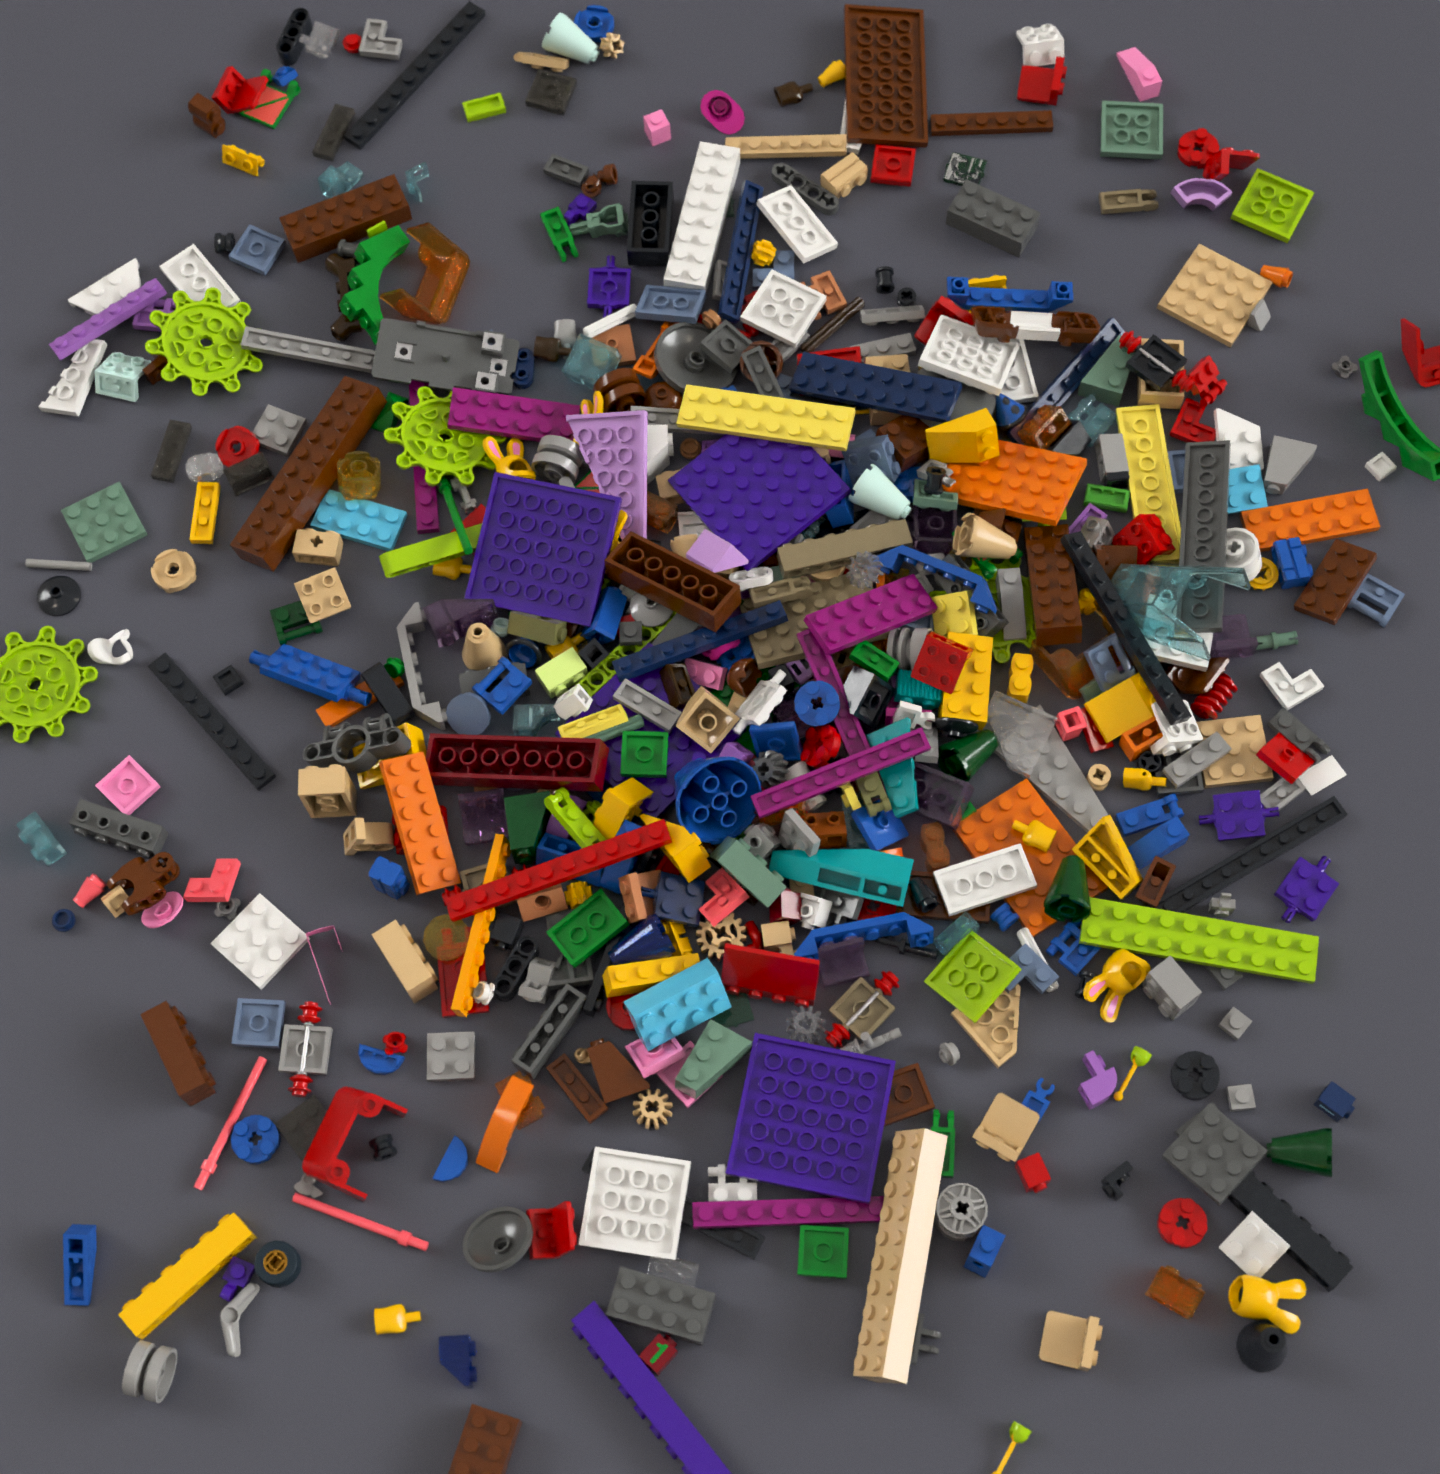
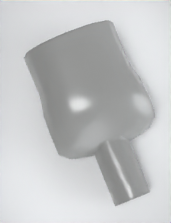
M562 319L554 322V338L561 340V347L571 348L578 344L576 323L572 319ZM563 356V359L568 360L571 357Z

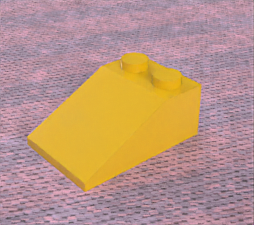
M987 408L925 429L929 460L933 459L942 463H980L1000 455L997 425Z
M1137 673L1083 705L1105 742L1108 743L1122 735V733L1155 716L1151 705L1156 700L1141 675Z
M407 722L397 726L411 740L409 751L400 756L424 752L426 758L427 751L422 729ZM365 742L352 748L354 757L362 752ZM400 756L380 759L371 769L363 773H357L360 789L384 785L379 762Z
M646 814L639 816L645 826L662 820ZM666 821L673 843L662 846L660 849L687 882L690 883L711 867L707 860L709 854L702 845L699 846L702 842L695 832L690 834L685 827Z

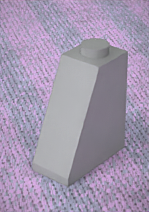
M1274 435L1270 444L1263 476L1265 491L1272 495H1282L1311 461L1317 445Z

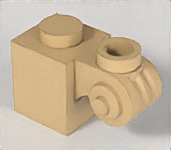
M789 920L761 924L764 950L794 955L797 950H793L792 942L796 941L794 927L790 928Z

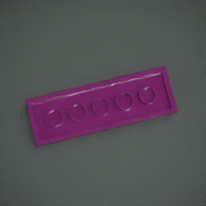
M453 387L447 429L540 442L541 437L545 435H557L573 441L574 433L569 422L566 421V415H578L580 405Z
M911 574L808 614L803 621L828 656L936 612L938 607L916 576Z

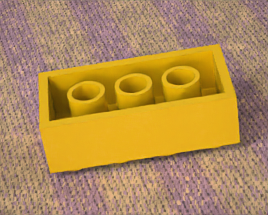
M948 632L946 638L974 650L971 657L964 664L953 693L949 694L942 691L938 718L949 717L969 720L976 723L978 730L981 731L986 725L988 717L993 637Z

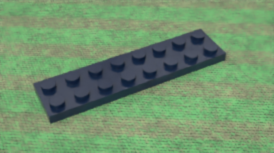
M803 352L789 385V390L792 393L940 423L950 420L962 389L961 382L808 352Z

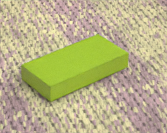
M501 92L462 102L468 123L506 113Z

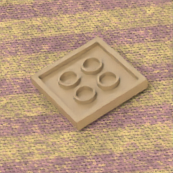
M1261 715L1196 722L1203 737L1202 741L1218 732L1231 747V751L1201 772L1204 789L1273 780L1272 768L1256 756L1258 751L1266 745Z

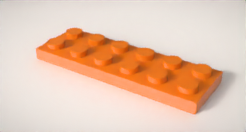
M1368 488L1241 511L1239 515L1243 529L1252 532L1258 539L1260 552L1270 551L1273 542L1277 540L1299 537L1301 544H1308L1374 532L1380 528Z
M424 752L380 761L379 766L416 895L460 884L461 880Z

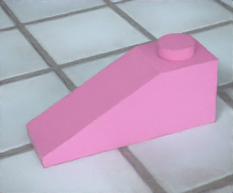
M1136 47L1117 52L1116 56L1139 101L1159 96L1162 79L1155 66Z

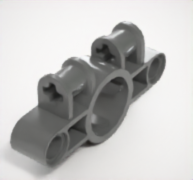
M386 713L382 714L381 717L373 719L366 717L363 726L351 725L349 722H342L341 725L334 727L331 725L325 726L323 741L307 745L303 750L302 757L311 766L326 768L329 765L338 764L342 767L345 766L351 773H363L371 769L380 759L407 753L411 748V740L399 728L393 727L392 718ZM365 740V747L362 752L356 757L347 759L350 748L356 742Z

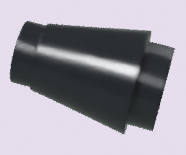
M920 877L912 879L908 885L910 886L917 909L926 913L936 908L938 902L934 892Z

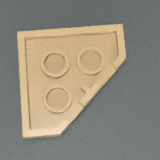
M1019 984L1009 993L1004 990L976 1023L958 1009L951 1013V1016L997 1068L1001 1067L1017 1052L1021 989Z

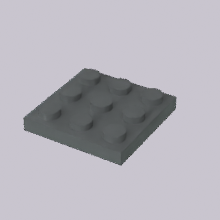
M1209 1103L1162 1154V1158L1220 1206L1261 1161L1268 1150Z

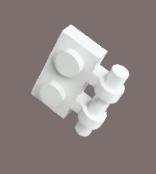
M718 1164V1167H708V1177L718 1176V1183H708L709 1202L757 1200V1182L747 1183V1179L740 1178V1183H726L725 1176L729 1175H726L727 1166L725 1164Z

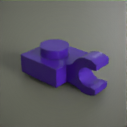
M580 193L568 205V211L564 214V218L567 219V225L570 227V224L576 223L579 218L585 221L587 219L586 214L592 213L597 208V202Z
M233 1256L222 1277L228 1283L223 1287L219 1297L230 1302L235 1297L239 1287L243 1289L249 1284L255 1272L254 1265Z

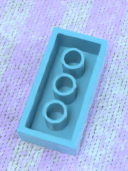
M708 958L624 1001L636 1033L648 1051L732 1007L719 973Z

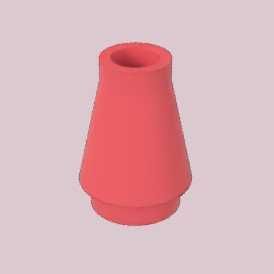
M92 873L90 877H86L73 901L84 908L89 902L105 891L106 883Z

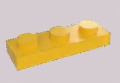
M197 482L189 539L191 544H213L221 488L219 482Z

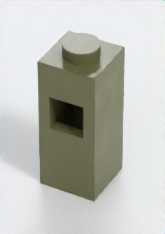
M511 611L507 633L554 646L564 643L567 637V622L519 611Z

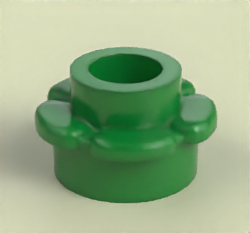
M389 657L384 668L391 678L400 677L405 673L404 663L401 659L396 657Z

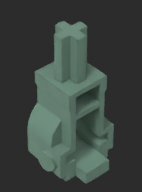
M617 203L604 207L600 212L587 213V221L570 224L572 236L590 232L592 239L607 234H616V237L627 235L629 218L623 206ZM616 217H617V219H618V223H617V224H613V225L604 224V223H609V222L617 221V220H616Z

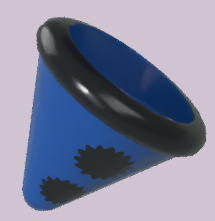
M1002 393L999 396L996 395L995 423L997 429H1011L1026 418L1028 408L1025 405L1012 400Z
M521 637L513 639L507 644L506 654L511 662L525 663L527 670L534 669L540 665L542 655L537 641Z

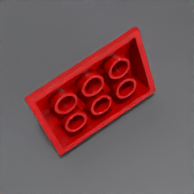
M725 943L721 981L726 993L731 995L744 993L753 999L766 997L771 998V1001L783 1004L785 1001L794 1002L795 1006L808 1008L809 1005L814 1006L819 980L820 960Z

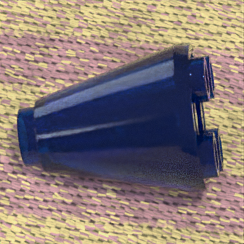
M656 913L648 915L646 919H643L612 947L608 955L613 965L673 956L672 953L676 952L667 933L662 934L666 930Z

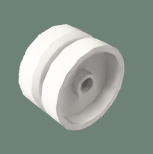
M1230 528L1227 529L1225 583L1232 585L1245 584L1253 580L1259 574L1262 567L1258 539L1247 529Z

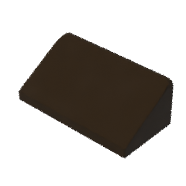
M666 664L659 674L669 704L677 710L683 709L695 694L686 664Z

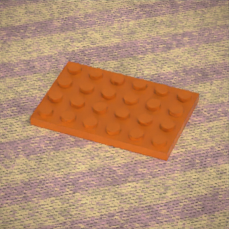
M998 440L999 456L980 463L947 464V467L954 472L949 477L956 480V483L951 487H946L942 483L943 491L958 493L959 505L985 511L1005 508V515L1057 526L1087 466V458Z
M1026 778L977 809L975 813L964 820L953 824L951 829L973 858L1021 843L1036 880L1037 888L1004 898L1003 900L1010 905V910L1013 913H1017L1020 916L1018 921L1024 928L1027 927L1034 938L1058 922V920L1049 917L1045 913L1044 901L1062 859L1069 855H1077L1072 850L1076 843ZM1017 820L1029 825L1031 821L1038 820L1047 827L1057 831L1048 851L1044 852L1036 847L1024 844L1022 841L1023 833L1012 828L1014 821ZM1085 864L1089 897L1095 898L1106 891L1108 886Z

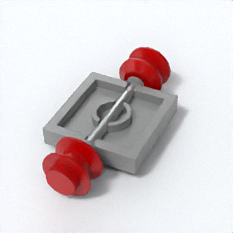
M310 1001L304 1002V1005L299 1006V1009L303 1011V1015L298 1016L297 1019L304 1023V1025L284 1024L278 1071L280 1073L296 1074L289 1078L293 1082V1087L288 1088V1091L292 1092L294 1097H306V1094L312 1093L307 1087L313 1080L307 1074L327 1075L333 1029L332 1027L313 1025L321 1021V1018L317 1017V1012H321L322 1008L318 1007V1003Z

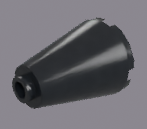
M1255 1321L1246 1325L1238 1334L1236 1348L1240 1356L1239 1358L1249 1369L1257 1372H1270L1277 1369L1285 1360L1287 1354L1285 1335L1273 1324L1265 1321Z

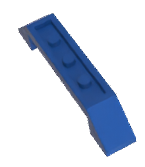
M947 277L946 279L947 297L965 310H971L975 306L1003 307L1005 311L1048 313L1073 302L1072 282L1051 281L1048 290L969 287L968 277Z
M904 545L875 556L872 560L878 566L877 570L887 575L890 572L898 574L904 561L912 566L920 564L924 566L923 569L932 574H935L936 571L943 574L942 577L952 582H955L956 579L963 581L962 585L975 590L970 599L976 606L975 610L987 614L988 611L994 614L997 612L987 581L978 574Z
M905 912L813 929L794 953V956L819 960L818 949H829L843 944L851 945L859 941L875 940L889 935L897 936L905 932L910 948L924 947L933 943L934 930L929 924Z

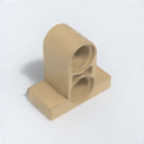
M354 818L343 833L345 855H355L357 851H387L393 849V825L386 822H364V818Z

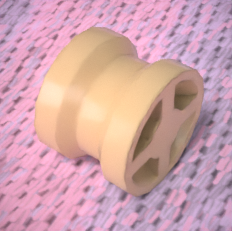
M1095 764L1089 769L1086 779L1093 791H1102L1108 786L1111 772L1108 767L1102 764Z

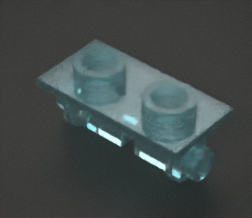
M966 911L933 940V944L945 957L971 931L978 933L977 929L980 926Z

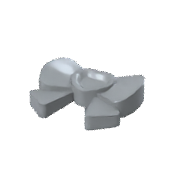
M305 1173L301 1180L294 1185V1189L299 1194L311 1195V1198H316L323 1194L313 1185L316 1180L308 1177Z

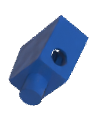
M983 1224L963 1267L986 1278L1005 1239V1235Z

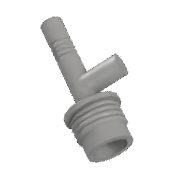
M899 1027L873 1039L868 1032H863L860 1035L863 1041L862 1044H859L857 1038H855V1041L847 1043L840 1050L864 1054L871 1049L901 1037L902 1034Z

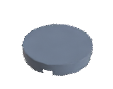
M465 692L455 696L450 701L446 714L448 723L458 734L479 735L490 724L491 712L487 707V702L481 696Z

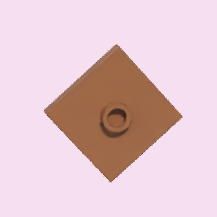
M630 324L615 326L590 339L595 370L636 364Z

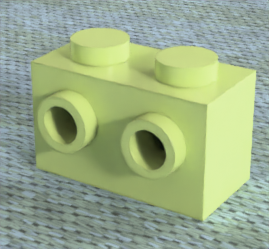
M571 647L537 668L535 673L537 680L552 699L555 696H561L568 688L574 684L576 685L588 674L584 662L574 648Z

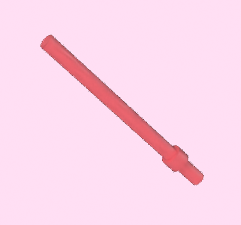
M261 1056L258 1057L207 1160L204 1159L200 1167L202 1170L193 1186L194 1188L202 1191L210 1174L214 1173L217 1167L216 1162L267 1059Z
M295 1193L292 1202L391 1238L402 1246L407 1247L409 1245L426 1251L429 1246V1242L412 1236V1233L408 1231L395 1230L299 1193Z

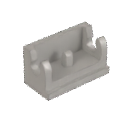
M1122 433L1099 434L1094 448L1100 482L1104 483L1106 474L1128 471L1129 473Z

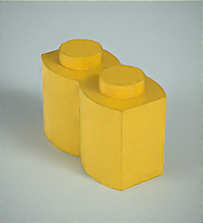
M1015 653L1012 657L1007 689L1008 704L1025 706L1028 701L1032 685L1030 677L1034 665L1033 657L1030 654Z

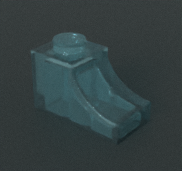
M347 161L338 168L330 165L317 180L322 194L332 198L350 191L363 177V172Z
M555 704L514 705V735L538 737V732L545 725L554 721H560V717L554 708Z

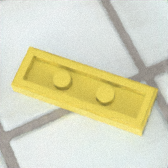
M617 704L557 728L562 738H584L629 720L622 705Z

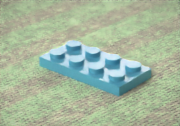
M329 489L321 500L310 526L312 529L320 532L335 531L341 535V538L385 551H391L395 547L408 515L403 510Z

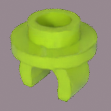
M596 800L593 802L588 801L586 803L588 809L584 810L583 813L587 817L590 813L594 816L596 810L602 804Z

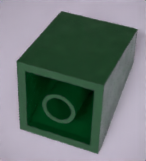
M550 791L504 798L510 850L515 864L530 865L533 861H536L537 846L547 830L552 814L544 804V799L550 795Z

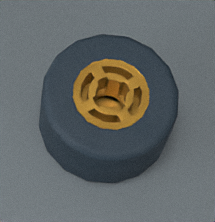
M277 1240L262 1246L257 1252L254 1261L255 1272L260 1280L271 1287L279 1288L288 1286L295 1281L302 1265L297 1250L290 1244Z

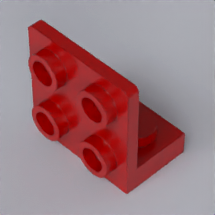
M931 632L926 635L911 677L952 694L964 664L971 657L974 649Z

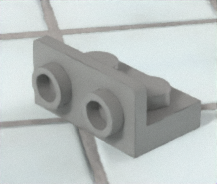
M1093 516L1088 517L1080 530L1092 551L1093 544L1111 545L1115 536L1107 519Z

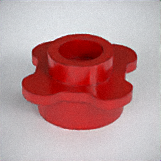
M391 1032L383 1037V1043L386 1045L385 1054L406 1053L408 1050V1046L405 1044L406 1035L400 1032Z

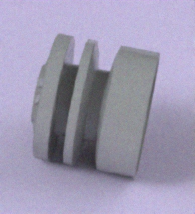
M896 628L889 632L887 654L900 662L894 674H898L900 669L910 671L911 668L913 670L926 635L933 632L931 628H915L912 634L909 628H903L902 630L901 628Z
M956 1183L948 1186L941 1192L937 1200L934 1216L937 1229L943 1236L953 1241H965L973 1238L980 1232L987 1217L988 1205L986 1199L978 1188L968 1183ZM958 1205L961 1208H967L965 1211V1215H963L962 1212H956Z

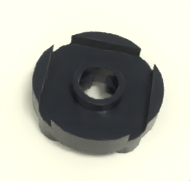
M1190 1051L1177 1058L1171 1068L1170 1079L1175 1090L1177 1089L1186 1099L1202 1100L1215 1091L1219 1084L1220 1072L1212 1056L1198 1051ZM1193 1070H1197L1201 1074L1197 1082L1194 1081L1193 1077H1189V1073H1192Z

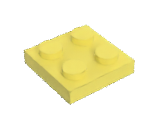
M972 590L931 597L938 607L936 612L932 614L935 633L944 637L947 636L948 632L978 635L974 604L970 601Z

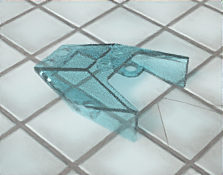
M1120 564L1111 579L1113 586L1145 638L1207 661L1210 660L1211 656L1204 639L1173 615V611L1186 588L1198 589L1202 587L1208 577L1242 589L1249 590L1251 588L1245 569L1236 567ZM1194 575H1201V579L1198 582H1190Z

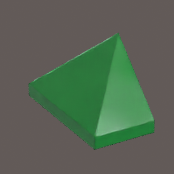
M389 392L385 398L387 403L371 428L383 433L387 428H395L399 418L393 414L392 405L396 402H403L407 405L408 398Z

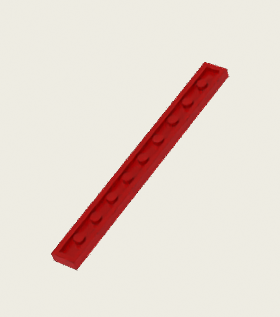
M665 819L659 820L445 898L449 917L452 922L673 843Z

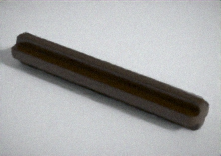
M856 297L800 346V350L808 353L813 352L864 308V300Z

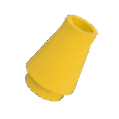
M841 60L833 61L817 77L818 82L823 88L845 78L844 63Z

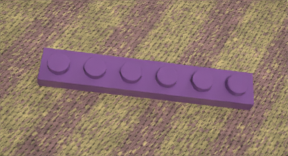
M154 278L137 290L128 293L121 300L111 304L105 310L93 315L84 323L75 326L68 333L56 338L49 346L57 357L62 360L160 299L167 292L159 281Z

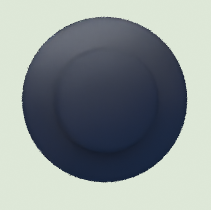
M68 909L58 910L52 917L53 927L60 932L71 930L76 922L74 913Z

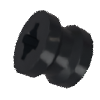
M215 233L214 248L216 254H222V252L230 254L235 247L234 234L227 233V235H222L221 233Z
M1151 750L1145 751L1139 756L1136 768L1148 770L1153 777L1154 773L1158 772L1161 766V757L1159 754L1153 755Z
M384 1134L369 1141L370 1148L375 1152L373 1155L375 1161L389 1159L398 1153L396 1147L392 1145L393 1137L391 1134Z

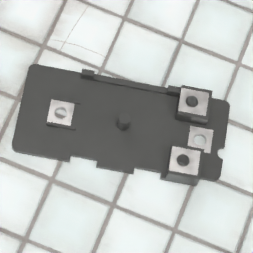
M383 318L379 328L372 377L411 384V380L429 383V388L453 391V387L510 395L514 382L510 375L515 373L519 341L505 338L506 333L488 330H476V332L430 325L423 321L413 323ZM406 349L408 353L401 355L400 350ZM499 364L503 368L501 371H497L494 367Z

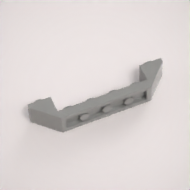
M416 602L397 626L412 707L416 716L443 731L446 730L445 722L448 719L446 708L442 709L439 701L427 704L424 692H420L419 685H423L420 672H416L415 666L419 665L416 652L412 653L411 646L415 645L412 633L425 631L424 622H428L426 610H421L419 602Z

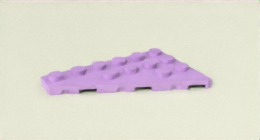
M639 410L566 415V421L569 422L584 460L591 469L595 483L598 484L599 492L622 498L620 510L625 511L628 517L620 532L621 539L623 540L630 531L647 539L648 412Z

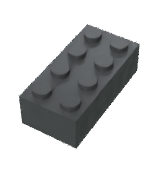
M966 179L947 210L946 225L1020 258L1038 228L1040 212Z
M620 1266L606 1316L614 1321L663 1335L667 1334L670 1337L703 1346L716 1294Z

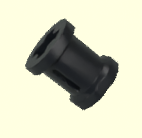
M882 266L875 270V276L878 278L876 286L878 293L889 294L894 291L895 285L892 283L893 268Z
M928 467L926 469V474L928 475L927 484L924 485V492L940 495L943 493L942 480L946 475V471L940 467Z
M1088 971L1080 972L1079 988L1075 991L1077 998L1085 1000L1083 996L1084 987L1088 981L1098 976L1097 974Z

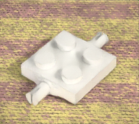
M779 669L774 677L768 681L760 680L735 714L740 718V721L732 729L736 734L741 735L749 724L760 726L765 723L773 708L782 702L783 695L787 691L782 685H779L786 676L784 671Z

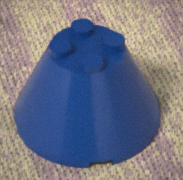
M728 756L706 759L697 758L687 763L675 774L676 816L680 826L685 827L690 834L695 832L701 842L720 844L727 836L735 838L755 818V807L750 796L762 791L761 784L754 769L743 760Z

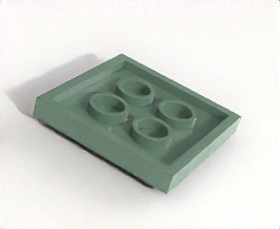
M1102 101L1100 156L1162 159L1163 104Z
M120 481L61 510L87 562L92 563L148 535Z

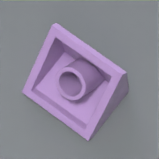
M706 529L703 530L686 553L687 559L714 573L748 564V559L731 543Z

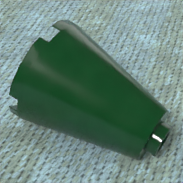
M984 729L942 744L938 747L939 757L937 763L945 776L950 774L958 785L962 786L968 783L997 749L998 736L995 732Z
M1069 855L1062 859L1045 898L1044 911L1055 920L1065 922V918L1073 919L1072 923L1081 922L1083 919L1086 920L1090 916L1091 905L1085 863L1078 856Z
M1332 1128L1272 1138V1143H1267V1158H1272V1163L1324 1177H1332Z

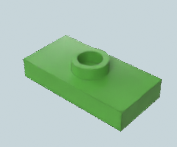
M1087 483L1083 506H1088L1091 503L1100 509L1126 513L1130 490Z

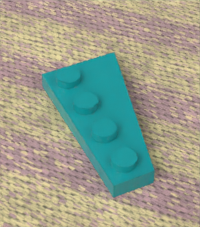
M906 717L868 734L867 738L870 746H876L910 732L911 719ZM913 757L879 771L896 818L919 810Z

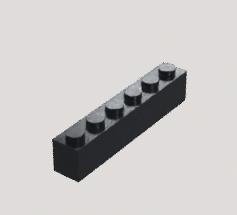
M1252 1170L1227 1199L1245 1216H1248L1253 1211L1290 1245L1286 1253L1328 1292L1335 1289L1353 1268L1349 1264V1258L1340 1251L1336 1252L1330 1246L1331 1243L1325 1236L1315 1233L1311 1229L1312 1225L1304 1217H1298L1292 1211L1293 1208L1288 1202L1283 1199L1279 1200L1267 1183H1261L1254 1177L1255 1173Z

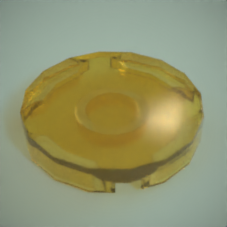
M443 914L432 919L428 926H426L423 942L426 950L432 957L440 961H452L460 958L465 953L470 932L462 919L452 922L449 914Z

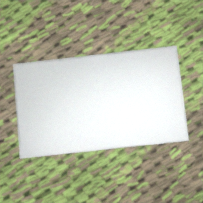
M1333 755L1310 767L1299 777V780L1312 796L1347 774Z

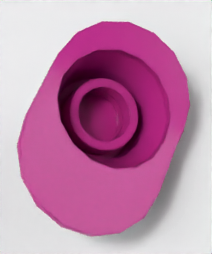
M713 90L703 96L700 105L701 112L717 130L724 134H734L742 128L745 119L743 110L728 94L720 90Z

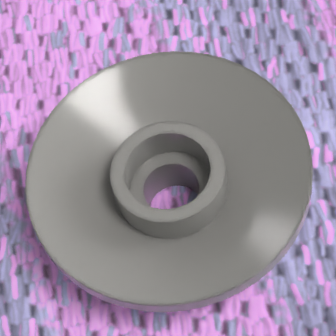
M636 592L629 605L630 614L635 621H642V626L657 627L670 619L673 610L657 602L653 605H648L647 603L653 600Z

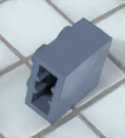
M888 434L849 441L847 451H842L853 487L866 469L871 471V464L876 465L892 483L896 481L900 474V464L895 459L894 445L890 442Z

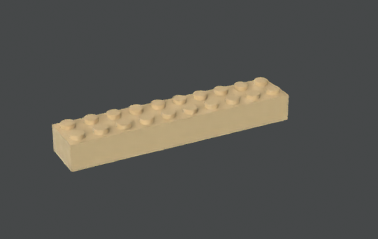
M925 1128L895 1132L892 1142L891 1160L888 1165V1178L884 1188V1201L880 1211L875 1252L871 1262L870 1281L867 1285V1298L863 1309L862 1327L858 1337L857 1356L854 1360L853 1376L874 1382L907 1384L948 1137L946 1135Z

